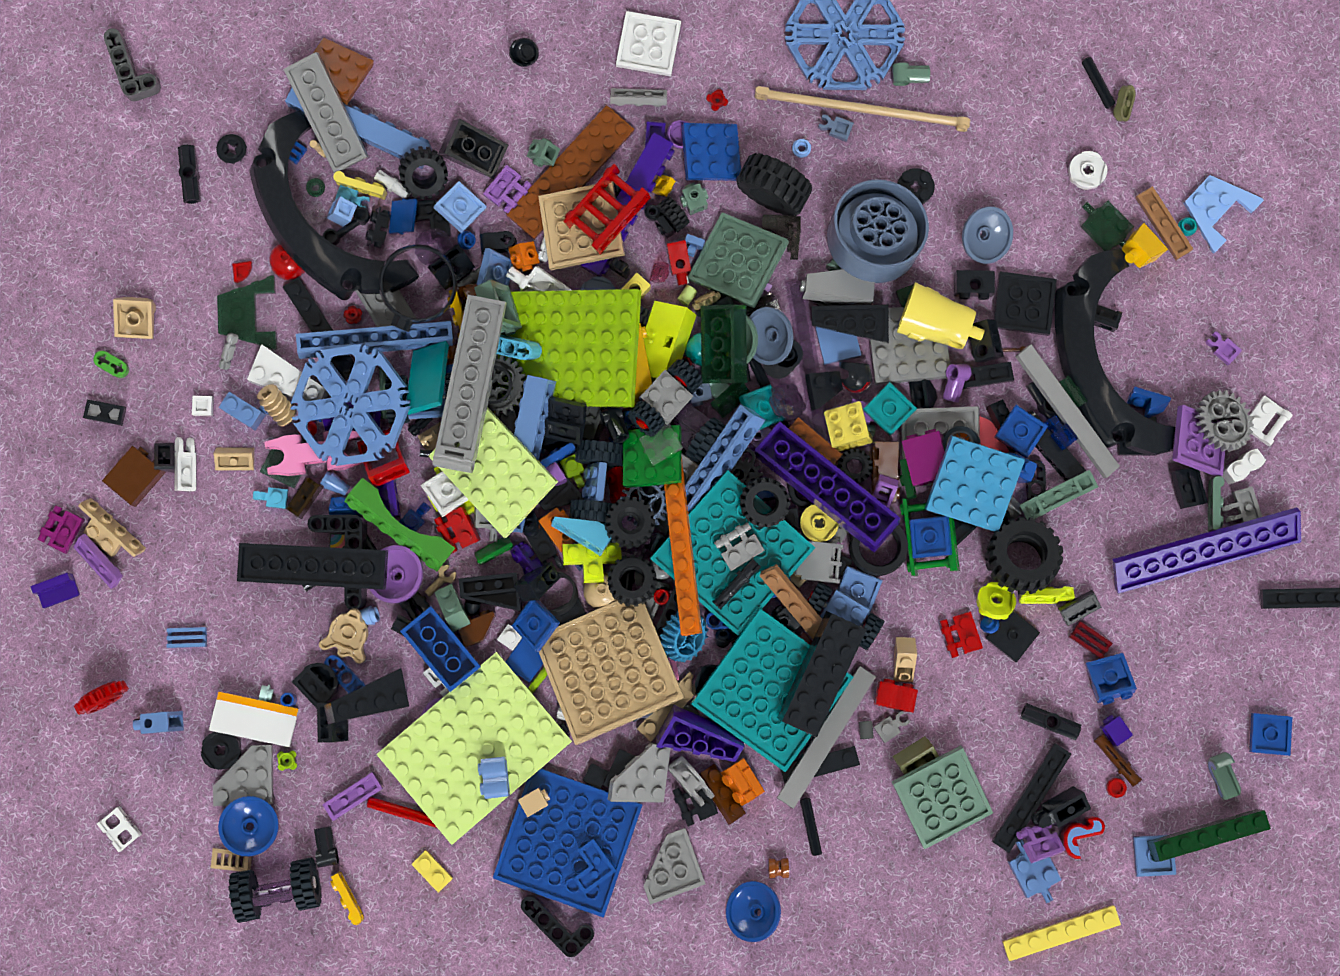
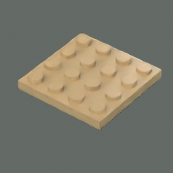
M612 181L605 190L616 199L614 183ZM595 184L538 196L550 270L625 256L621 232L600 255L591 246L593 240L576 225L569 229L563 222L565 215L580 203ZM600 195L592 203L610 220H614L618 215V211ZM588 210L579 218L597 234H601L606 229L605 225Z

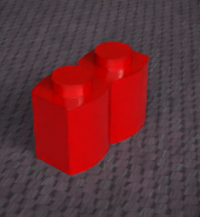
M884 679L883 682H878L874 705L914 713L918 690L913 689L914 685L903 683L902 686L895 685L894 680Z

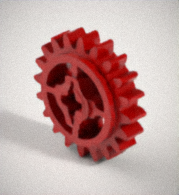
M124 680L109 682L82 696L74 708L79 715L94 713L122 698L129 688Z

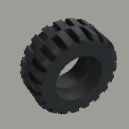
M753 153L748 156L736 179L738 188L748 198L775 213H780L784 216L788 215L789 217H795L801 213L812 192V184L805 178V175L798 172L794 167L789 166V164L762 153Z
M1018 517L1016 521L1012 518L1007 520L1006 524L1002 523L999 531L994 532L986 548L985 560L988 561L986 564L987 570L992 571L991 578L993 580L997 579L999 581L997 585L1001 588L1006 586L1008 588L1007 591L1013 593L1016 590L1020 595H1024L1026 591H1029V594H1034L1038 589L1039 591L1045 589L1053 581L1063 563V546L1058 545L1061 540L1058 536L1053 535L1054 530L1051 527L1049 529L1045 527L1046 523L1042 521L1040 523L1035 522V518L1031 517L1028 520H1025V517ZM1015 542L1031 545L1040 556V566L1032 570L1017 567L1009 559L1007 547Z

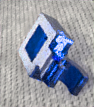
M1054 415L1044 422L1048 425L1047 428L1054 432L1050 436L1061 450L1066 449L1078 439L1067 423L1062 425L1057 416Z
M423 502L416 512L410 509L399 523L417 532L425 524L426 521L422 517L431 507Z

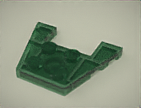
M274 275L217 296L218 334L227 336L229 333H234L238 335V340L259 346L262 344L267 348L277 350V332H257L256 295L276 294Z

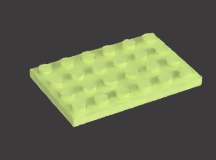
M488 407L473 472L467 473L439 467L504 538H507L558 483L553 475ZM434 449L433 452L429 455V457H430V459H431L432 461H433V456H434V453H435V449Z

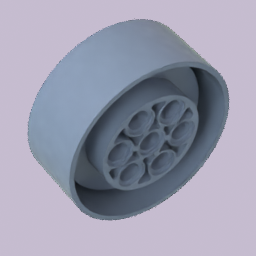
M887 180L864 181L847 190L839 200L827 229L828 248L838 266L850 275L875 283L893 281L910 270L922 251L928 238V217L922 203L907 188Z

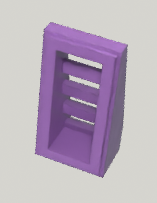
M880 475L872 496L876 499L885 500L886 503L880 502L890 508L898 488V480ZM879 491L889 493V495L880 493Z

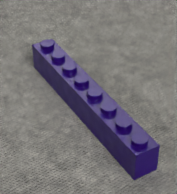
M653 133L626 183L635 191H639L643 187L648 193H652L657 184L655 180L658 176L661 177L666 169L664 164L667 159L670 161L675 153V150H673L674 144ZM621 189L616 200L622 205H627L631 200V196ZM637 215L621 231L623 242L628 237V228L637 221ZM611 258L581 264L580 267L597 277H601L602 274H607Z

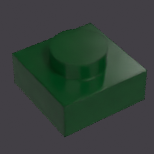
M914 284L895 292L901 307H905Z

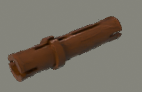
M1104 734L1099 735L1094 740L1118 769L1117 772L1122 774L1132 787L1142 780L1131 767V763L1121 756ZM1105 746H1107L1111 750V752L1116 756V759ZM1119 762L1122 763V765L1128 770L1130 774L1126 772V770L1120 765Z

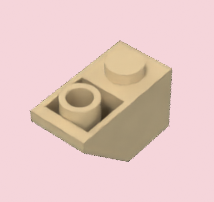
M896 637L894 647V681L913 682L917 659L915 638Z

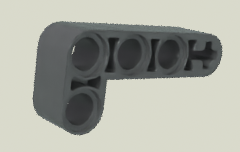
M113 28L106 30L104 41L119 84L126 97L135 102L158 94L161 90L160 82L150 73L137 75L126 41L120 32ZM124 54L122 59H117L119 55ZM126 71H130L128 76L123 77ZM149 82H154L151 87H147ZM132 88H136L134 93L129 94Z

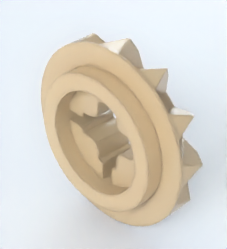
M715 291L708 292L695 299V303L692 306L695 310L702 309L720 299L721 295Z

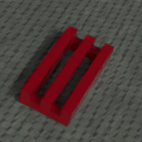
M1081 621L1078 622L1069 636L1071 640L1100 659L1104 658L1105 653L1108 652L1109 647L1113 644ZM1080 627L1105 643V647L1080 631ZM1076 633L1101 649V653L1075 636Z

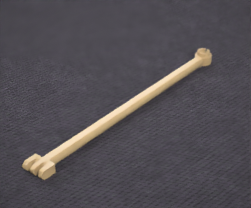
M758 86L754 95L758 100L767 101V99L950 125L955 126L956 130L960 132H966L970 127V119L967 117H951L772 91L767 87Z

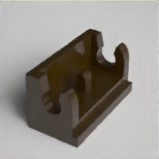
M306 477L285 509L298 518L303 519L323 487Z

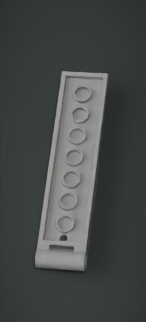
M472 295L467 296L439 435L433 456V466L472 473L474 470L493 382L491 378L507 306L505 301Z

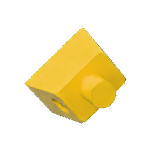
M1143 223L1130 235L1122 250L1126 254L1125 260L1128 263H1134L1137 267L1141 268L1156 261L1168 248Z

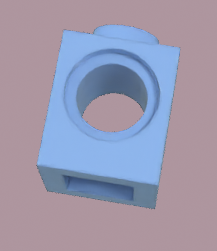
M340 196L333 201L326 218L344 227L351 222L357 205Z

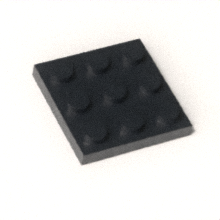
M1000 271L994 310V320L997 322L998 329L1049 336L1051 333L1057 279Z

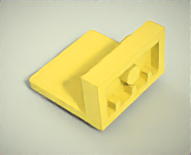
M860 401L824 412L832 448L842 452L873 443Z

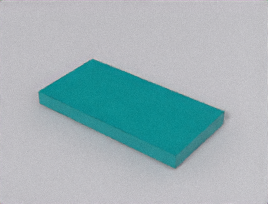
M446 341L413 351L408 384L409 393H407L406 401H410L409 404H406V407L410 406L408 415L442 405L449 344Z

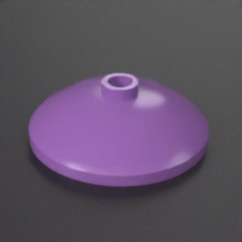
M399 545L388 546L381 549L388 550L386 590L370 589L375 597L384 602L401 603L411 598L420 588L423 580V566L419 557L409 548ZM401 574V579L397 580V575Z

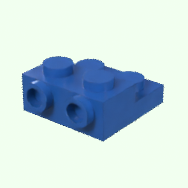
M1124 653L1085 664L1097 703L1103 702V705L1113 703L1115 698L1121 697L1122 700L1133 697L1137 687Z

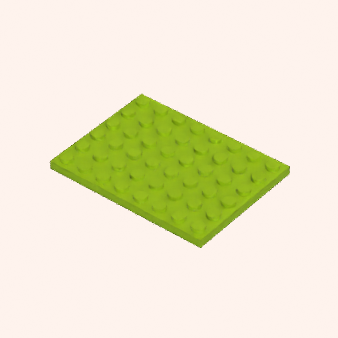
M641 290L511 292L522 326L511 337L537 342L542 348L541 356L537 359L521 360L512 358V363L515 361L519 363L517 368L522 367L524 369L521 374L556 381L553 397L585 403L587 407H634ZM507 375L504 378V382H509ZM499 383L495 386V389H496V387H502V388H505V389H508V388H509V387L501 386Z

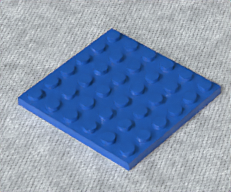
M541 768L527 780L521 798L540 787L541 790L545 789L550 797V800H548L549 805L527 817L520 803L518 804L493 879L604 918L643 804L638 802H611L608 800L609 792ZM594 838L617 871L584 895L573 878L589 866L577 850Z

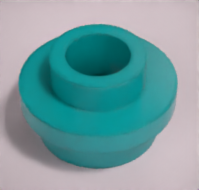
M1185 217L1178 223L1185 236H1191L1197 230L1196 221L1190 217ZM1188 224L1190 226V230H1186L1184 228V225Z

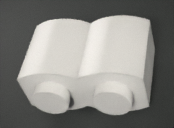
M1258 449L1246 452L1237 461L1224 467L1223 478L1228 484L1243 480L1251 471L1260 468L1266 459Z

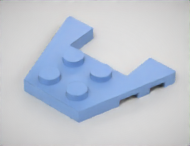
M1209 175L1183 204L1192 219L1196 221L1197 226L1202 232L1201 235L1204 240L1206 239L1211 252L1214 254L1226 242V239L1212 226L1235 201L1252 213L1264 199Z

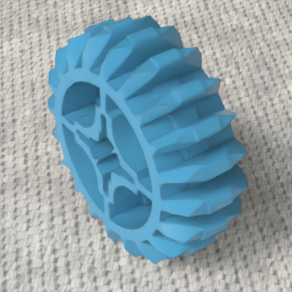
M678 611L676 616L671 615V620L666 621L667 625L662 628L664 632L660 637L662 638L661 644L667 657L674 661L686 662L687 660L691 661L693 656L697 657L698 651H702L701 648L706 644L704 641L708 638L706 633L709 629L706 627L707 623L701 615L702 633L689 636L681 635Z

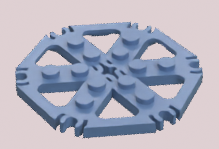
M800 0L786 23L787 27H785V32L792 33L791 36H785V44L806 80L812 74L810 83L812 84L814 79H819L818 88H821L824 82H826L823 90H867V88L870 89L872 87L870 80H875L879 84L880 78L883 81L903 48L905 41L904 37L898 36L899 33L905 32V25L890 0H854L846 15L837 0ZM813 3L827 24H800L798 20L806 6ZM876 4H880L891 20L890 25H863V22ZM842 31L845 33L849 32L848 39L845 36L841 37ZM800 45L827 46L816 65L809 67L798 50ZM863 45H886L890 47L891 53L883 66L877 68ZM844 54L858 76L855 82H836L832 79V74Z
M351 345L320 350L322 353H315L318 361L315 362L314 359L310 358L305 363L291 404L298 403V406L290 407L291 410L298 411V416L292 417V420H300V422L293 424L319 459L322 458V461H327L329 456L332 457L331 465L340 466L380 460L379 458H384L382 449L385 448L387 452H391L395 448L410 406L402 407L410 403V401L402 399L403 394L409 393V390H400L403 387H407V385L382 351L373 349L371 354L368 353L369 345ZM352 354L355 357V363L347 383L331 362L334 356ZM380 366L391 380V388L366 393L375 367ZM312 375L316 376L331 398L313 401L304 400L303 393L309 377ZM352 400L354 408L348 410L349 406L346 403ZM389 409L395 411L396 417L388 435L382 432L369 412ZM334 418L325 443L319 444L308 430V422ZM354 428L367 445V452L362 455L346 456L344 450Z

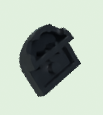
M312 663L306 666L292 681L316 709L317 703L328 702L336 694L339 687L336 673L330 666L324 663Z

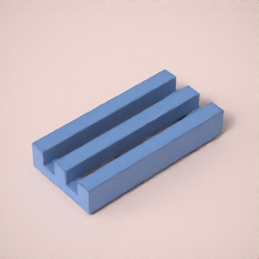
M207 627L167 628V648L207 647ZM202 631V635L172 636V632ZM202 639V643L172 644V640Z

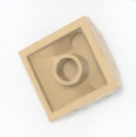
M136 297L113 299L115 337L154 338V313L156 305L153 300Z

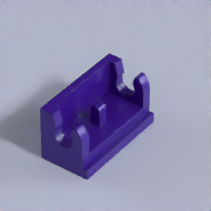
M396 479L375 487L378 489L380 498L389 513L394 518L401 517Z

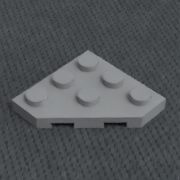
M649 743L645 750L638 757L635 756L618 776L615 775L610 780L608 800L611 802H664L670 748L656 747V743Z
M273 745L251 746L213 786V806H228L234 800L247 796L258 797L269 804H273Z
M686 828L669 833L665 837L643 885L650 905L705 885Z

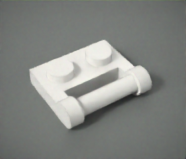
M1263 396L1249 415L1253 416L1249 420V422L1254 424V426L1250 427L1253 431L1252 435L1267 446H1271L1274 442V437L1293 415L1268 397ZM1275 413L1280 416L1267 435L1263 434L1262 431Z

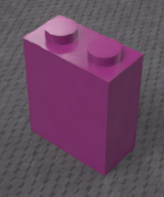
M931 429L925 431V435L922 436L917 434L907 436V440L902 441L913 486L919 487L934 483L945 453L942 443V432Z

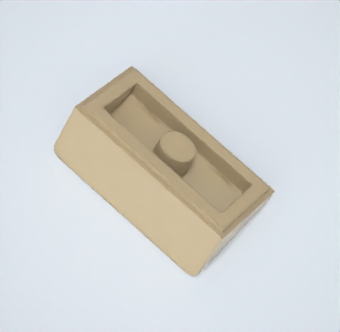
M216 448L214 451L215 470H254V448Z

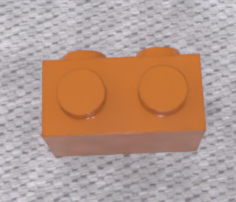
M555 508L538 521L562 553L563 544H576L577 541L551 526L554 517L569 518L563 509L559 511L558 508Z

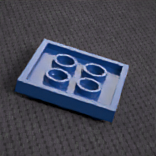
M683 123L681 126L686 180L736 181L741 171L737 124Z

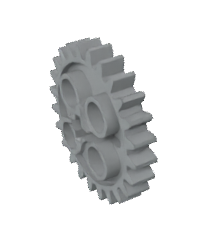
M1218 390L1207 394L1202 398V401L1198 402L1200 407L1195 409L1199 413L1195 416L1196 419H1199L1196 425L1201 426L1198 432L1205 434L1202 439L1208 438V445L1214 443V449L1221 448L1222 452L1228 450V452L1237 450L1246 445V441L1251 439L1249 435L1253 433L1250 427L1254 426L1253 423L1249 422L1253 416H1248L1247 414L1250 409L1244 408L1246 402L1241 404V397L1235 399L1234 393L1228 395L1227 390L1224 392Z

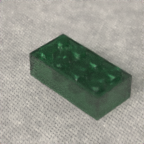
M746 305L701 306L702 384L747 383Z

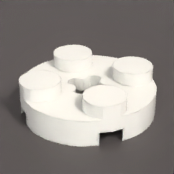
M1084 151L1075 156L1070 162L1068 168L1069 179L1071 183L1081 189L1090 190L1097 188L1106 178L1107 165L1098 153ZM1087 166H1089L1090 170L1092 171V173H1089L1088 175L1085 174V172L1083 171V169H1085Z

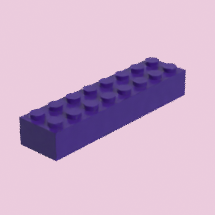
M780 421L755 449V457L874 553L900 522L898 515Z

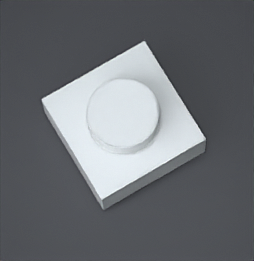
M193 396L192 415L213 416L214 397Z
M508 624L497 640L514 651L522 637Z

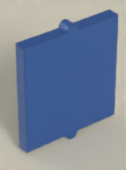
M403 198L402 200L392 201L389 234L399 233L403 235L404 233L414 232L417 199Z
M523 638L506 660V663L515 674L521 676L529 683L543 665L539 652H535Z

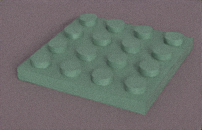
M722 212L695 262L688 280L755 308L789 241L784 237Z
M961 745L892 781L893 787L924 849L993 814Z

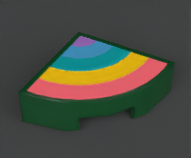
M330 533L329 547L344 548L345 534Z

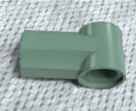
M908 63L893 64V85L895 86L930 82L929 65L909 66Z

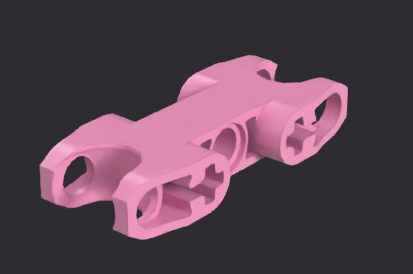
M329 431L323 432L324 441H318L319 444L325 443ZM352 431L348 442L360 439L361 437L356 431ZM286 435L264 442L266 449H277L284 453V460L281 464L267 468L268 475H303L306 473L305 465L326 463L327 471L346 470L364 464L362 462L340 466L331 465V456L328 457L327 461H322V458L319 459L308 443H302V435Z

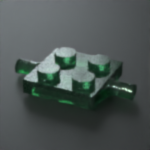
M1087 201L1082 208L1089 216L1080 227L1104 251L1111 250L1118 245L1123 247L1127 234L1134 226L1109 201L1096 209Z

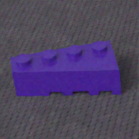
M673 705L656 735V747L673 748L674 751L680 752L681 750L690 751L695 755L706 754L710 755L711 758L736 762L744 748L743 741L719 724L676 705Z

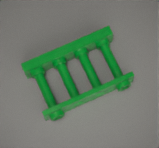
M902 499L903 504H900L901 515L905 517L910 561H907L908 573H911V576H918L917 570L945 566L950 568L951 572L960 571L954 519L950 517L952 555H948L945 559L916 562V558L914 559L912 554L911 512L926 511V503L910 505L908 499Z

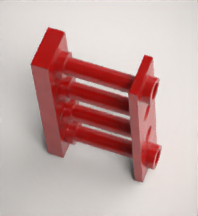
M615 164L604 171L603 177L580 203L565 215V220L563 221L569 229L576 225L593 240L591 246L600 255L651 198L643 187L639 191H635L618 176L620 170ZM612 181L631 196V200L627 205H622L605 190ZM599 195L618 211V215L614 220H610L592 205ZM586 210L605 225L606 229L601 234H597L579 219Z

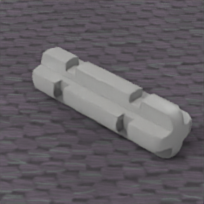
M234 333L227 335V342L221 355L222 359L218 365L219 368L224 370L230 368V360H232L234 355L235 343H237L239 338L238 335Z

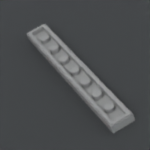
M1032 344L1028 345L1015 356L1102 477L1108 478L1120 465Z
M861 666L857 668L853 674V679L838 698L825 719L818 736L813 738L776 797L792 809L795 808L876 676Z

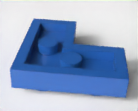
M594 838L577 850L589 866L573 878L584 895L617 871Z

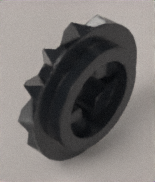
M228 134L218 141L216 152L218 157L226 164H235L242 161V158L246 156L247 146L240 136ZM227 144H229L232 147L236 146V154H233L232 152L228 153L229 148Z

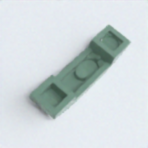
M1088 470L1020 504V507L1027 520L1029 517L1036 519L1099 486L1091 471Z

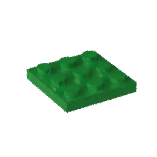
M680 425L664 426L654 437L645 435L640 429L628 430L629 438L623 442V486L625 488L682 483Z

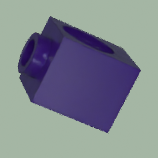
M1110 715L1102 721L1104 724L1100 726L1113 746H1119L1133 736L1120 716L1113 717Z

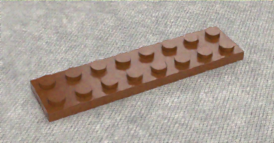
M606 105L556 159L554 166H550L529 188L528 193L519 199L516 208H512L509 213H506V216L535 240L543 231L538 196L584 187L633 134L635 129Z

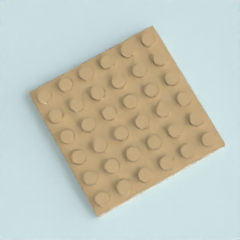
M617 600L560 625L539 652L575 745H579L684 699L646 604L642 605L641 603L637 607H634V605L628 607L624 603H618Z

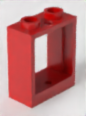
M391 428L388 430H384L382 432L385 435H388L391 431ZM363 440L357 442L360 454H365L367 452V445ZM399 440L395 446L398 459L374 469L370 461L363 462L367 475L374 487L410 473Z

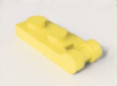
M341 171L334 173L333 178L338 186L342 185L363 194L386 199L387 191L383 188L382 184L376 182L369 184L366 183V180L359 177L352 179L346 177Z

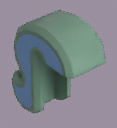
M1227 752L1209 757L1207 762L1209 772L1217 785V792L1224 800L1241 794V787L1231 767V764L1235 763V761Z

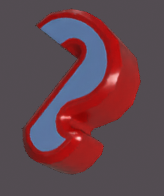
M1089 816L1084 819L1086 825L1072 822L1064 826L1060 833V840L1065 848L1064 852L1071 858L1081 859L1077 839L1103 834L1105 824L1102 819Z

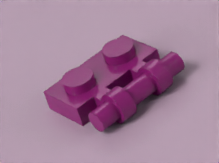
M55 505L53 511H50L48 514L49 518L46 524L39 530L41 533L37 540L45 542L46 538L50 537L51 539L47 545L67 554L85 519L69 511H65L63 516H60L59 514L63 508ZM58 521L59 524L55 531H51L55 522Z

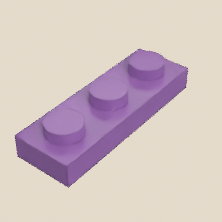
M86 534L79 536L73 548L110 589L116 587L123 577L119 569L108 560L107 556L99 550L93 540Z
M374 772L324 803L323 807L332 821H335L382 790L383 787Z

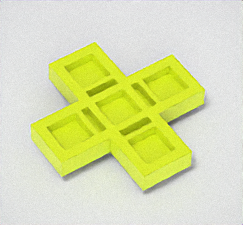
M609 543L601 556L581 544L562 545L563 565H582L584 583H603V564H613L617 559H622L621 547H619L618 543Z

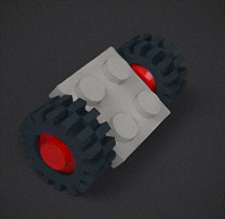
M677 359L638 398L640 401L628 413L632 424H635V427L639 428L645 435L654 437L665 424L668 425L693 397L692 394L703 383V379H701L698 371L694 370V367L690 366L687 361L684 362L682 359Z

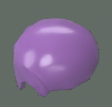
M674 121L667 129V140L672 142L677 149H683L681 125L688 123L687 121Z

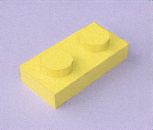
M427 850L412 863V866L438 893L453 879Z

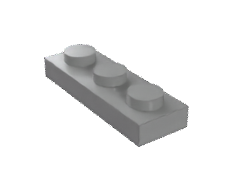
M611 88L610 104L618 106L633 104L635 106L653 105L660 107L667 105V90Z

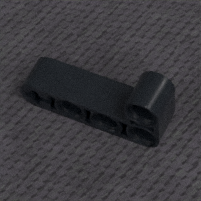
M527 895L522 900V911L567 957L577 956L594 938L595 929L590 923L581 924L572 933L535 895ZM526 900L529 902L533 900L535 902L533 904V907L536 910L539 907L541 908V910L538 911L536 916L533 915L535 910L532 907H530L529 909L526 908ZM547 914L549 922L546 924L541 923L539 915ZM553 929H562L563 936L556 938L553 935ZM581 929H590L591 936L588 938L582 937L580 934ZM569 942H574L577 945L575 952L567 950L566 945Z

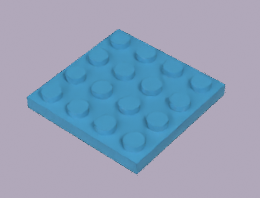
M951 435L925 509L994 532L999 531L1025 459Z

